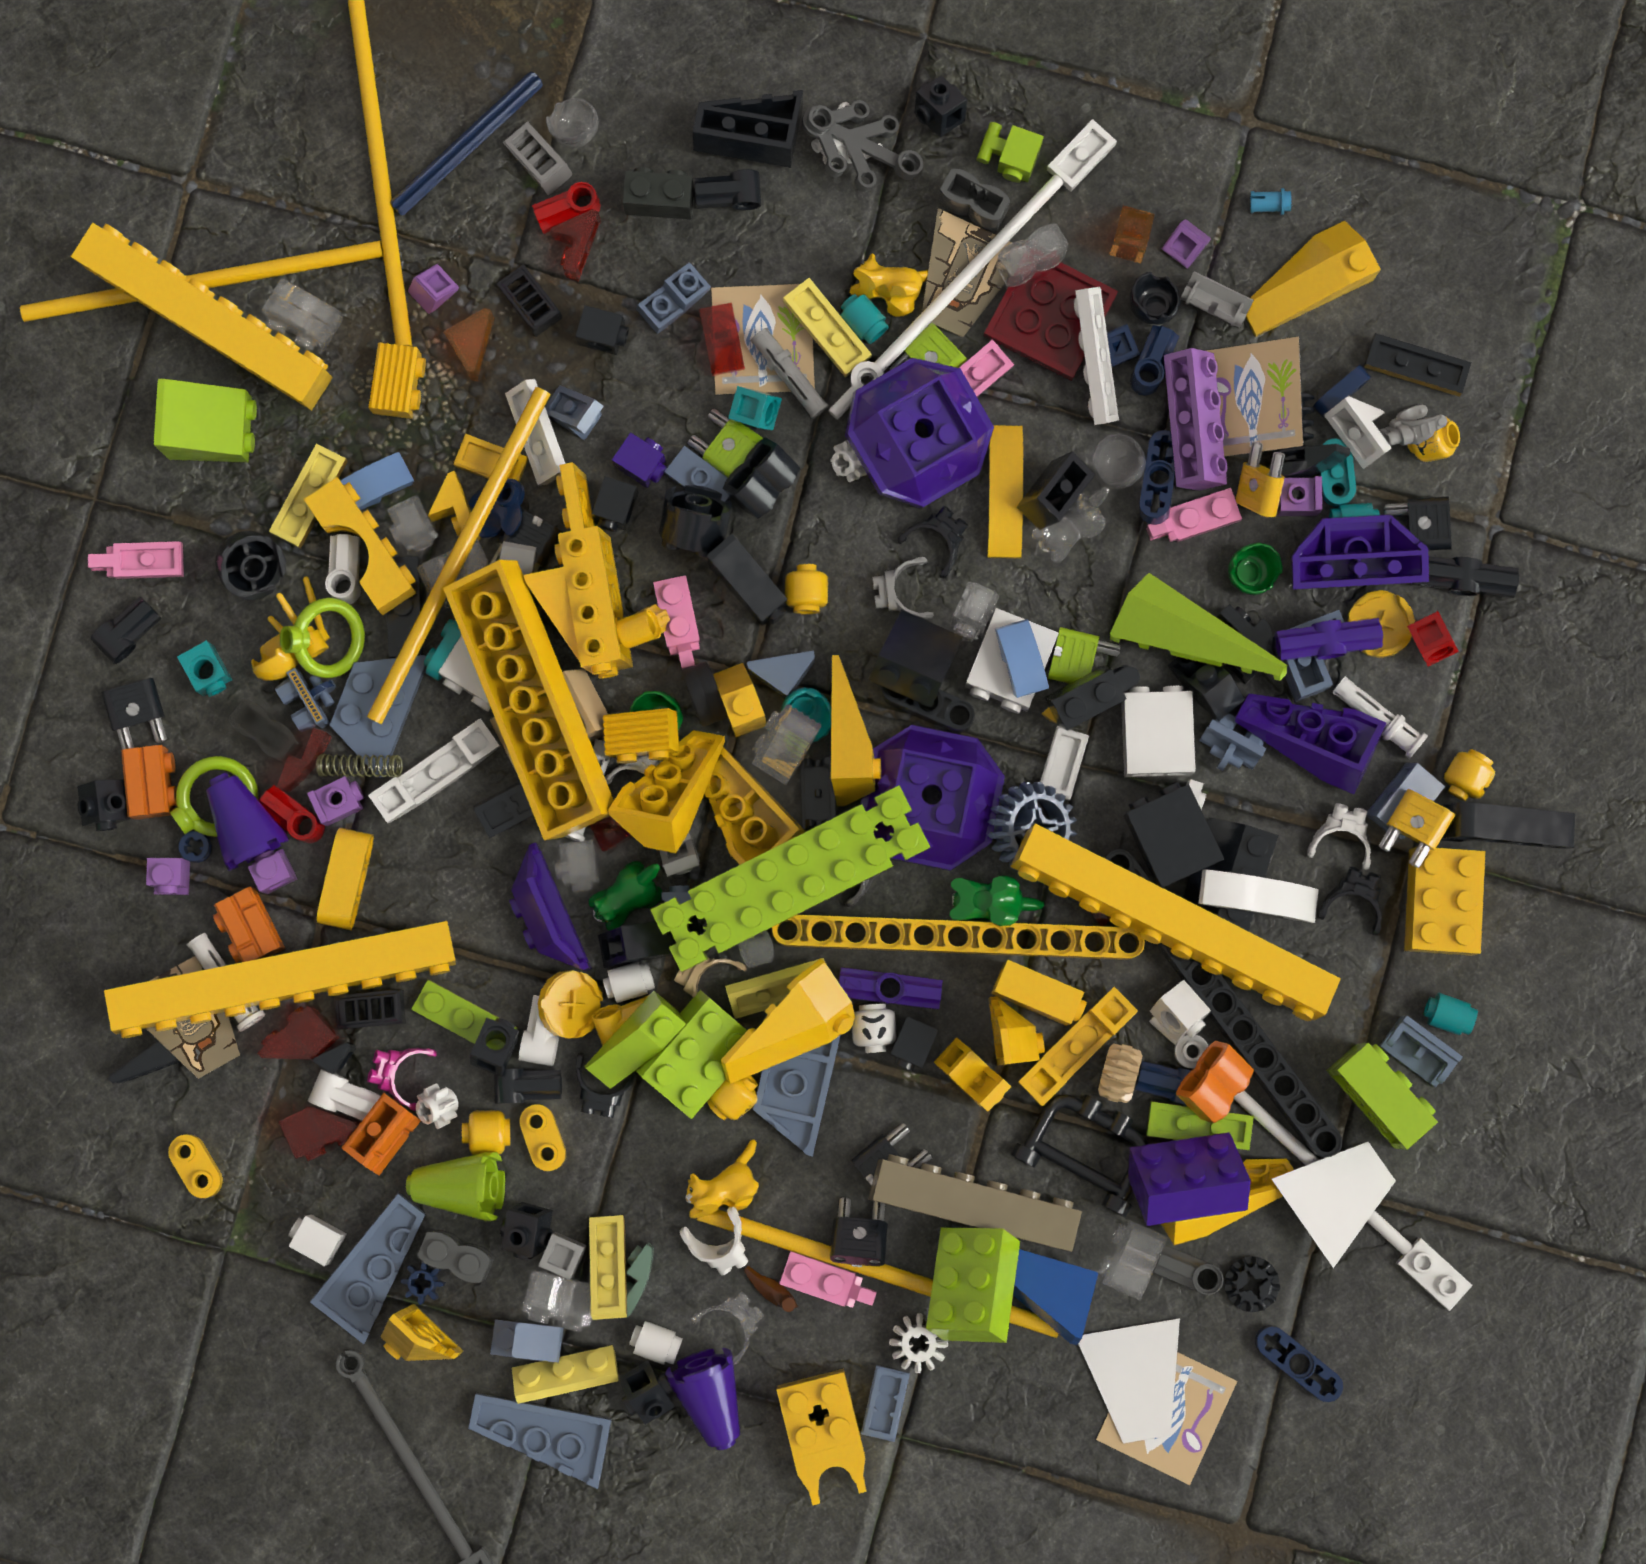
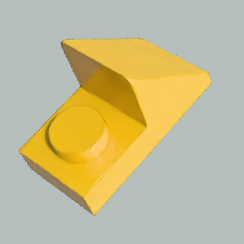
M455 471L447 474L428 517L433 522L456 514L455 517L451 518V521L459 537L471 514V510L460 480Z

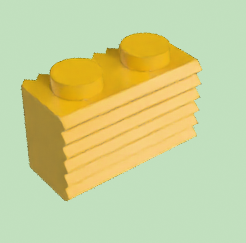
M378 343L369 401V409L372 414L412 419L413 411L419 410L421 391L417 390L418 378H423L425 375L426 359L422 358V354L417 347Z
M664 708L603 715L604 752L606 756L615 758L617 763L637 762V757L646 755L649 756V760L669 759V753L679 752L677 711Z

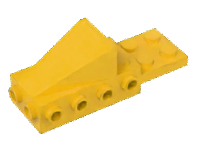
M573 462L559 465L561 475L556 476L559 494L561 496L565 495L567 508L562 509L563 521L566 529H571V531L559 533V544H555L557 561L559 564H563V567L524 575V580L579 660L581 667L593 675L598 674L599 679L611 678L618 675V670L633 667L630 648L627 649L623 646L616 629L617 621L625 617L611 538L600 527L595 526L586 474Z

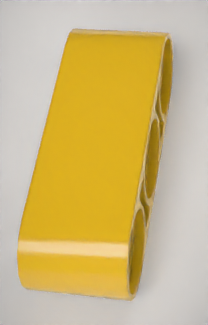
M341 827L337 830L318 906L317 923L352 930L373 848V834Z

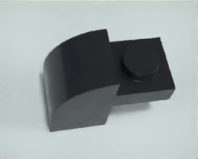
M1230 604L1217 616L1219 620L1272 654L1273 634L1264 618L1253 627L1249 623L1251 621L1250 616L1238 606L1233 608ZM1225 664L1245 684L1258 672L1253 670L1249 674L1242 672L1241 667Z

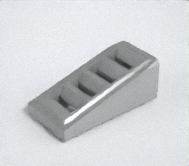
M528 121L502 142L547 195L552 194L572 176V172L565 161ZM530 137L534 139L521 151L517 149ZM539 147L542 148L536 154H534L529 160L526 159ZM548 157L550 158V159H549L544 165H542L538 170L535 169L537 166H539V165H540L544 160H546Z

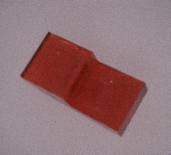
M313 728L302 759L288 755L277 787L286 792H291L304 781L316 767L317 757L320 754H324L332 736L324 731Z

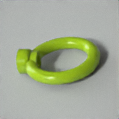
M323 598L310 603L299 614L294 626H284L280 633L282 650L285 653H294L301 667L319 678H334L348 672L353 667V664L359 660L365 643L364 626L358 612L350 604L337 598ZM326 611L341 614L347 620L351 629V644L348 652L340 661L331 665H323L316 662L307 650L310 645V634L307 628L317 615Z
M213 756L195 762L184 772L176 790L177 807L170 811V814L184 834L193 829L203 835L217 837L214 823L201 819L190 803L192 785L205 772L224 770L237 775L258 800L256 781L244 765L228 757Z

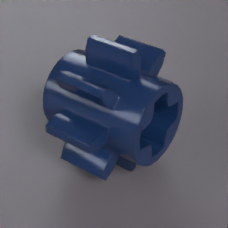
M422 1262L420 1270H417L413 1265L408 1266L407 1268L411 1276L401 1280V1283L408 1284L409 1288L405 1297L418 1296L419 1305L424 1304L426 1295H429L433 1300L438 1299L439 1297L435 1289L446 1284L444 1281H438L437 1274L441 1269H428V1265ZM425 1274V1280L431 1281V1286L421 1291V1285L416 1284L415 1280Z

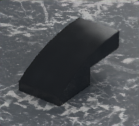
M1339 444L1305 447V460L1284 462L1281 475L1285 478H1307L1322 473L1350 455V448Z

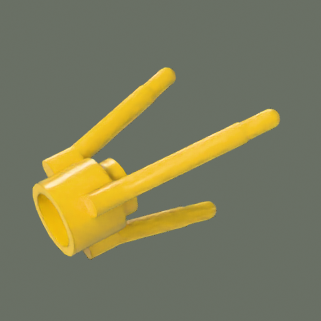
M305 576L303 583L310 604L316 601L310 579ZM277 593L276 598L294 625L297 619L296 614L283 594ZM321 614L314 618L317 630H314L313 626L307 628L310 634V645L307 650L312 658L317 657L329 648L326 641L330 639V636L324 628ZM269 616L267 618L268 621L280 634L283 626L273 616Z

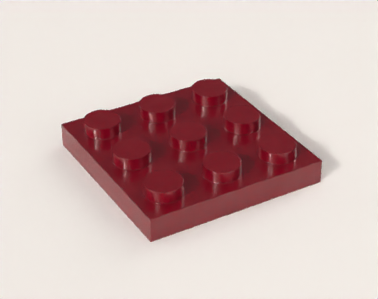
M1029 246L983 337L994 340L995 343L1073 381L1085 358L1084 351L1079 344L1080 318L1077 317L1074 309L1076 290L1100 287L1105 317L1118 291Z

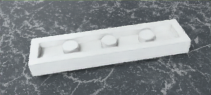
M1101 288L1076 290L1074 309L1077 317L1080 318L1079 344L1084 351L1086 361L1083 373L1086 383L1089 384L1091 396L1088 401L1089 413L1094 418V425L1118 421L1119 416Z

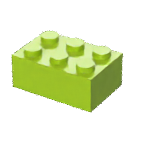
M701 990L680 1013L686 1022L683 1029L661 1052L635 1070L645 1081L690 1119L697 1114L726 1080L721 1059L747 1031Z
M1369 1043L1354 1045L1326 1071L1394 1149L1408 1150L1438 1123L1432 1116L1436 1112L1435 1109L1425 1098L1421 1096L1418 1099L1410 1091L1409 1088L1412 1087V1083L1401 1071L1394 1072L1386 1062L1389 1060V1057L1377 1044L1373 1046Z
M941 1227L926 1329L944 1341L1007 1343L1020 1241L1002 1228Z

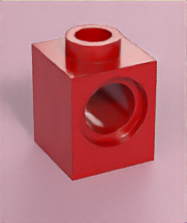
M1439 611L1407 626L1428 667L1459 652Z

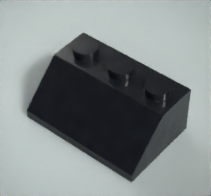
M1209 817L1207 823L1224 860L1205 869L1266 878L1279 835L1245 824ZM1202 870L1190 875L1183 899L1249 932L1255 912L1198 904Z

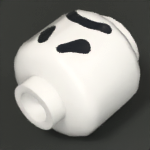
M886 1004L859 1005V1011L854 1012L855 1019L852 1025L853 1043L856 1046L865 1047L866 1053L886 1052V1045L893 1044L897 1040L894 1011L886 1009Z

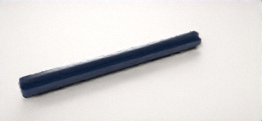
M532 71L527 73L391 199L390 203L393 209L398 214L405 215L542 88L543 83L539 76Z

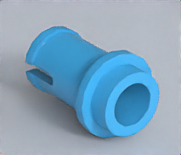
M1284 188L1275 192L1251 191L1250 213L1280 212V215H1284L1285 211H1291V191H1285Z

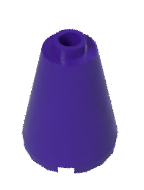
M225 772L209 781L211 787L206 789V794L224 865L228 871L238 868V864L245 860L247 863L252 862L257 856L275 850L281 846L280 843L289 841L284 830L237 775L230 777L228 772Z
M722 1348L724 1354L715 1355L714 1349L691 1354L677 1361L678 1369L671 1372L669 1367L665 1373L669 1385L709 1447H716L717 1450L732 1447L736 1443L735 1439L740 1436L734 1362L731 1350L727 1348Z

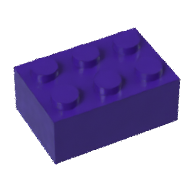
M1230 1132L1130 1147L1128 1179L1147 1226L1248 1210L1251 1180Z

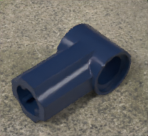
M1152 326L1130 378L1132 389L1139 395H1151L1158 389L1165 373L1164 355L1173 353L1179 339V335L1172 329L1164 326ZM1141 371H1149L1154 375L1155 381L1145 382L1141 379L1139 373Z
M1141 1061L1134 1090L1170 1098L1169 1101L1186 1105L1176 1095V1092L1183 1079L1191 1070L1182 1068L1175 1070L1162 1065Z

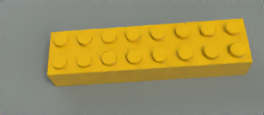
M92 222L71 255L75 261L309 410H313L333 378L326 371L328 365L321 358L308 350L302 355L298 352L300 347L295 345V342L279 332H277L275 337L270 334L272 330L253 315L249 314L245 319L242 317L244 312L226 298L220 296L218 300H215V294L194 278H191L189 282L185 281L187 276L165 260H162L160 264L156 263L158 258L145 247L135 241L132 246H129L130 240L110 225L105 223L103 228Z
M498 560L443 587L543 840L565 837L610 816L608 809L614 799L532 595L525 583L518 561Z

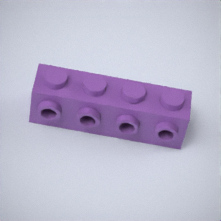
M1189 348L1164 355L1176 486L1200 491L1226 485L1227 462L1224 457V429L1221 425L1220 417L1221 398L1218 393L1216 377L1218 366L1214 353Z

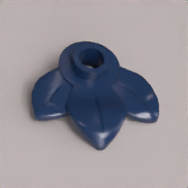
M507 479L479 534L480 537H495L502 530L511 536L518 529L522 520L520 505L525 495L524 487L519 481ZM484 486L472 496L468 503L470 507L474 508Z

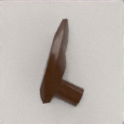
M746 1266L744 1272L765 1299L783 1308L786 1312H791L794 1308H798L794 1297L783 1285H780L774 1279L757 1273L750 1266Z

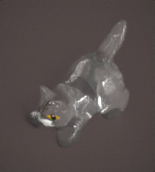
M1102 487L1089 497L1081 493L1060 522L1041 530L1036 527L1032 531V538L1039 541L1040 548L1044 552L1052 553V562L1059 563L1065 559L1079 539L1084 537L1090 539L1102 532L1106 521L1098 507L1105 501L1109 492L1108 488Z

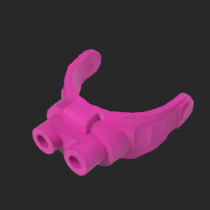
M417 1047L408 1048L403 1051L390 1049L388 1052L376 1050L373 1057V1063L376 1064L375 1069H370L367 1082L377 1084L378 1089L390 1093L399 1104L416 1111V1103L406 1102L397 1093L394 1084L395 1072L399 1064L408 1056L423 1053L430 1057H436L437 1051L430 1048L422 1049Z

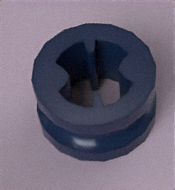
M192 831L181 838L179 852L184 859L200 863L209 858L212 852V843L206 835ZM192 839L197 842L203 841L204 847H200L203 851L199 855L193 852L188 853L187 847H191L189 842Z

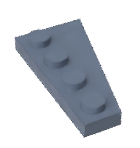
M398 1192L313 1296L310 1303L361 1343L365 1344L425 1213Z

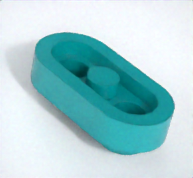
M1330 439L1323 444H1339L1347 447L1341 439ZM1350 452V455L1342 462L1319 473V476H1322V498L1330 506L1338 507V505L1348 504L1355 496V471L1353 455ZM1332 486H1340L1343 494L1341 496L1334 495Z
M453 619L448 620L441 632L443 640L437 649L433 647L424 660V665L427 666L426 674L437 681L442 679V676L438 673L440 668H442L462 635L456 619L455 621Z

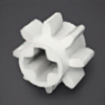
M848 440L833 447L836 453L833 455L831 462L837 476H847L848 482H852L867 475Z
M435 1083L425 1088L423 1093L417 1095L419 1101L416 1103V1113L423 1123L429 1125L434 1122L436 1128L439 1129L450 1124V1120L457 1117L455 1111L458 1109V1099L451 1089L446 1087L440 1090L438 1084Z

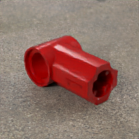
M577 182L568 191L534 204L532 207L543 234L580 219H593L599 213L601 204L592 185L586 182ZM587 195L592 197L591 202L587 206L579 207L576 205L577 200L581 196Z
M273 785L259 799V802L278 825L285 829L293 838L304 843H314L322 838L325 825L321 824L318 816L310 812L278 786ZM310 818L312 821L311 831L306 835H301L299 831L301 822Z

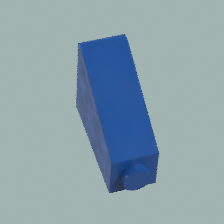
M1019 1249L1013 1296L1070 1344L1077 1345L1083 1337L1098 1272Z

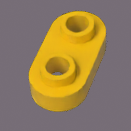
M535 1104L527 1107L520 1116V1128L531 1159L540 1170H556L562 1166L566 1159V1148L554 1114L544 1105ZM534 1115H539L543 1120L540 1128H534L531 1125L530 1121ZM546 1147L554 1151V1157L550 1161L542 1157V1151Z
M191 1134L176 1137L169 1146L168 1154L188 1191L197 1198H209L216 1195L222 1187L223 1177L202 1140ZM184 1145H187L191 1150L188 1158H183L180 1154V1150ZM202 1174L208 1178V1184L204 1188L200 1187L197 1182L198 1177Z

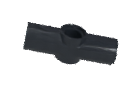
M1429 556V582L1412 583V585L1447 589L1449 593L1460 596L1485 594L1514 598L1519 584V568L1483 564L1482 560L1471 557L1445 559Z

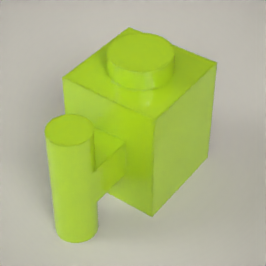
M990 122L976 160L983 164H989L992 153L1001 157L997 172L1002 173V176L1009 181L1020 183L1022 180L1028 183L1042 147L1044 136L1012 125L1009 136L1005 140L999 138L1002 126L996 122Z

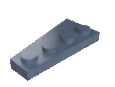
M476 1393L468 1429L506 1447L518 1450L538 1462L541 1461L570 1477L573 1476L587 1483V1485L598 1489L612 1418L529 1402L518 1404L513 1399Z

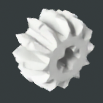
M922 1313L916 1314L915 1325L911 1324L908 1316H904L903 1321L907 1329L904 1330L897 1325L893 1327V1331L902 1336L901 1339H889L891 1346H902V1348L892 1353L893 1359H899L906 1355L901 1367L906 1370L911 1361H915V1373H921V1362L924 1361L930 1371L933 1370L935 1367L930 1358L934 1356L937 1360L943 1361L945 1357L936 1350V1347L946 1348L948 1347V1341L935 1339L938 1336L928 1331L926 1325H922ZM921 1334L925 1335L927 1338L924 1341L925 1344H928L925 1350L918 1348L916 1352L911 1349L913 1344L909 1342L912 1336L919 1338Z

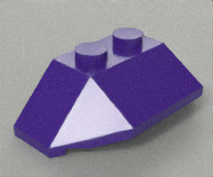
M1390 514L1322 518L1291 555L1293 590L1429 582L1428 547Z
M536 842L530 844L511 889L514 898L509 900L517 919L523 916L528 929L523 931L525 940L530 950L536 948L538 953L583 971H588L592 969L542 851Z

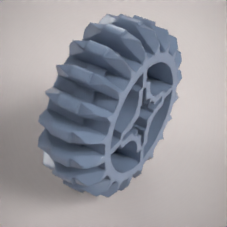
M1022 782L1019 788L1017 786L1008 788V795L1002 794L999 796L998 799L1002 806H993L991 808L996 814V819H989L987 821L990 825L994 826V831L990 832L987 836L997 840L991 849L1001 852L999 860L1006 863L1009 862V867L1011 866L1019 849L1015 837L1018 836L1023 840L1027 832L1023 830L1031 828V824H1041L1042 827L1069 840V837L1077 835L1074 830H1070V824H1074L1077 819L1068 816L1073 806L1063 804L1066 796L1062 793H1056V788L1044 786L1042 782H1034L1033 784ZM1038 803L1045 808L1050 819L1044 817L1042 809L1038 807ZM1017 813H1018V818H1017L1016 822L1014 823L1015 817H1016V815H1017Z

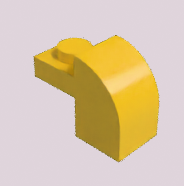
M957 1037L934 1061L957 1086L987 1112L1000 1102L1004 1094L1011 1088L1000 1075L992 1070Z

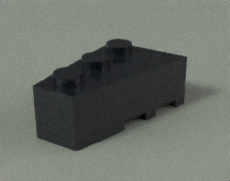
M803 90L793 91L791 95L772 97V94H764L762 98L741 100V97L699 102L693 127V151L791 168L803 110Z

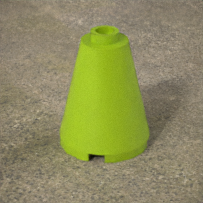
M484 1152L415 1168L412 1174L407 1177L406 1192L408 1195H411L415 1203L484 1221H494L498 1218V1216L493 1215L495 1209H502L505 1196V1172L498 1170L496 1161L502 1162L501 1156L497 1152Z

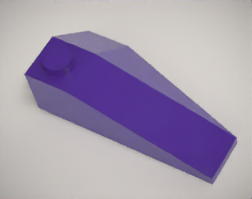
M1248 694L1235 718L1236 723L1320 780L1351 794H1355L1386 726V722L1356 709L1343 708V711L1323 709V704L1312 703L1311 707L1292 704L1289 699Z

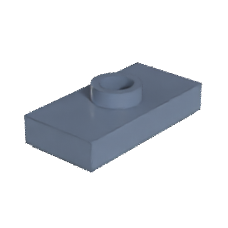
M686 446L682 448L664 472L665 475L684 489L685 485L703 486L720 492L722 494L721 500L725 503L730 499V496L722 489L727 477Z
M876 1365L861 1429L862 1435L895 1442L910 1372Z

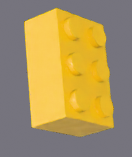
M1417 847L1409 850V860ZM1436 848L1434 851L1430 850L1419 868L1414 867V865L1412 866L1408 861L1404 951L1471 956L1481 954L1485 851Z

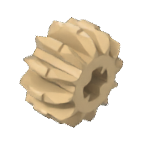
M1115 1043L1109 1047L1098 1088L1100 1096L1117 1103L1118 1101L1128 1103L1132 1099L1143 1057L1140 1050L1132 1048L1133 1046Z

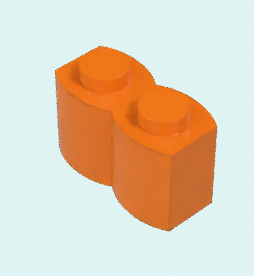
M1214 1041L1202 1053L1196 1067L1183 1079L1176 1095L1201 1120L1216 1123L1229 1113L1234 1096L1243 1092L1248 1087L1254 1069L1228 1043Z

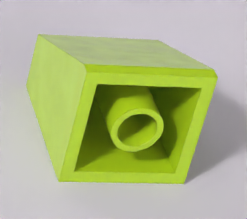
M158 379L154 446L169 460L249 462V453H253L255 448L254 433H250L251 420L256 419V401L252 400V396L246 389Z

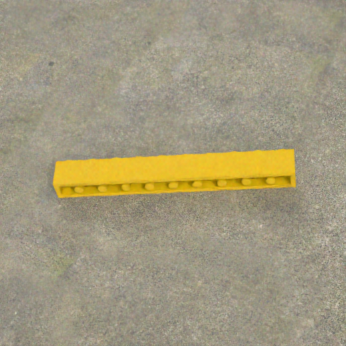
M1036 823L1027 830L1010 866L1018 870V875L1023 879L1031 882L1039 881L1049 886L1048 889L1053 894L1064 898L1069 896L1079 901V906L1092 913H1098L1099 911L1110 917V922L1125 929L1130 927L1140 932V936L1144 940L1153 944L1162 943L1172 948L1171 952L1177 957L1187 960L1191 958L1201 963V967L1205 971L1215 975L1223 974L1231 978L1232 983L1241 989L1257 991L1263 995L1262 998L1266 1002L1277 1006L1284 1005L1292 1009V1013L1302 1020L1312 1021L1325 1016L1341 978Z
M448 921L108 989L104 990L111 1031L114 1034L121 1033V1038H131L142 1035V1029L156 1027V1031H165L176 1028V1022L190 1019L191 1024L208 1022L212 1020L211 1015L225 1012V1017L238 1016L246 1013L245 1008L259 1005L260 1010L279 1007L280 1001L292 998L294 1003L314 1000V994L327 991L328 996L348 993V987L361 984L362 989L375 988L383 985L382 980L395 977L396 982L409 981L417 978L416 973L429 971L430 975H439L450 972L449 966L456 965Z

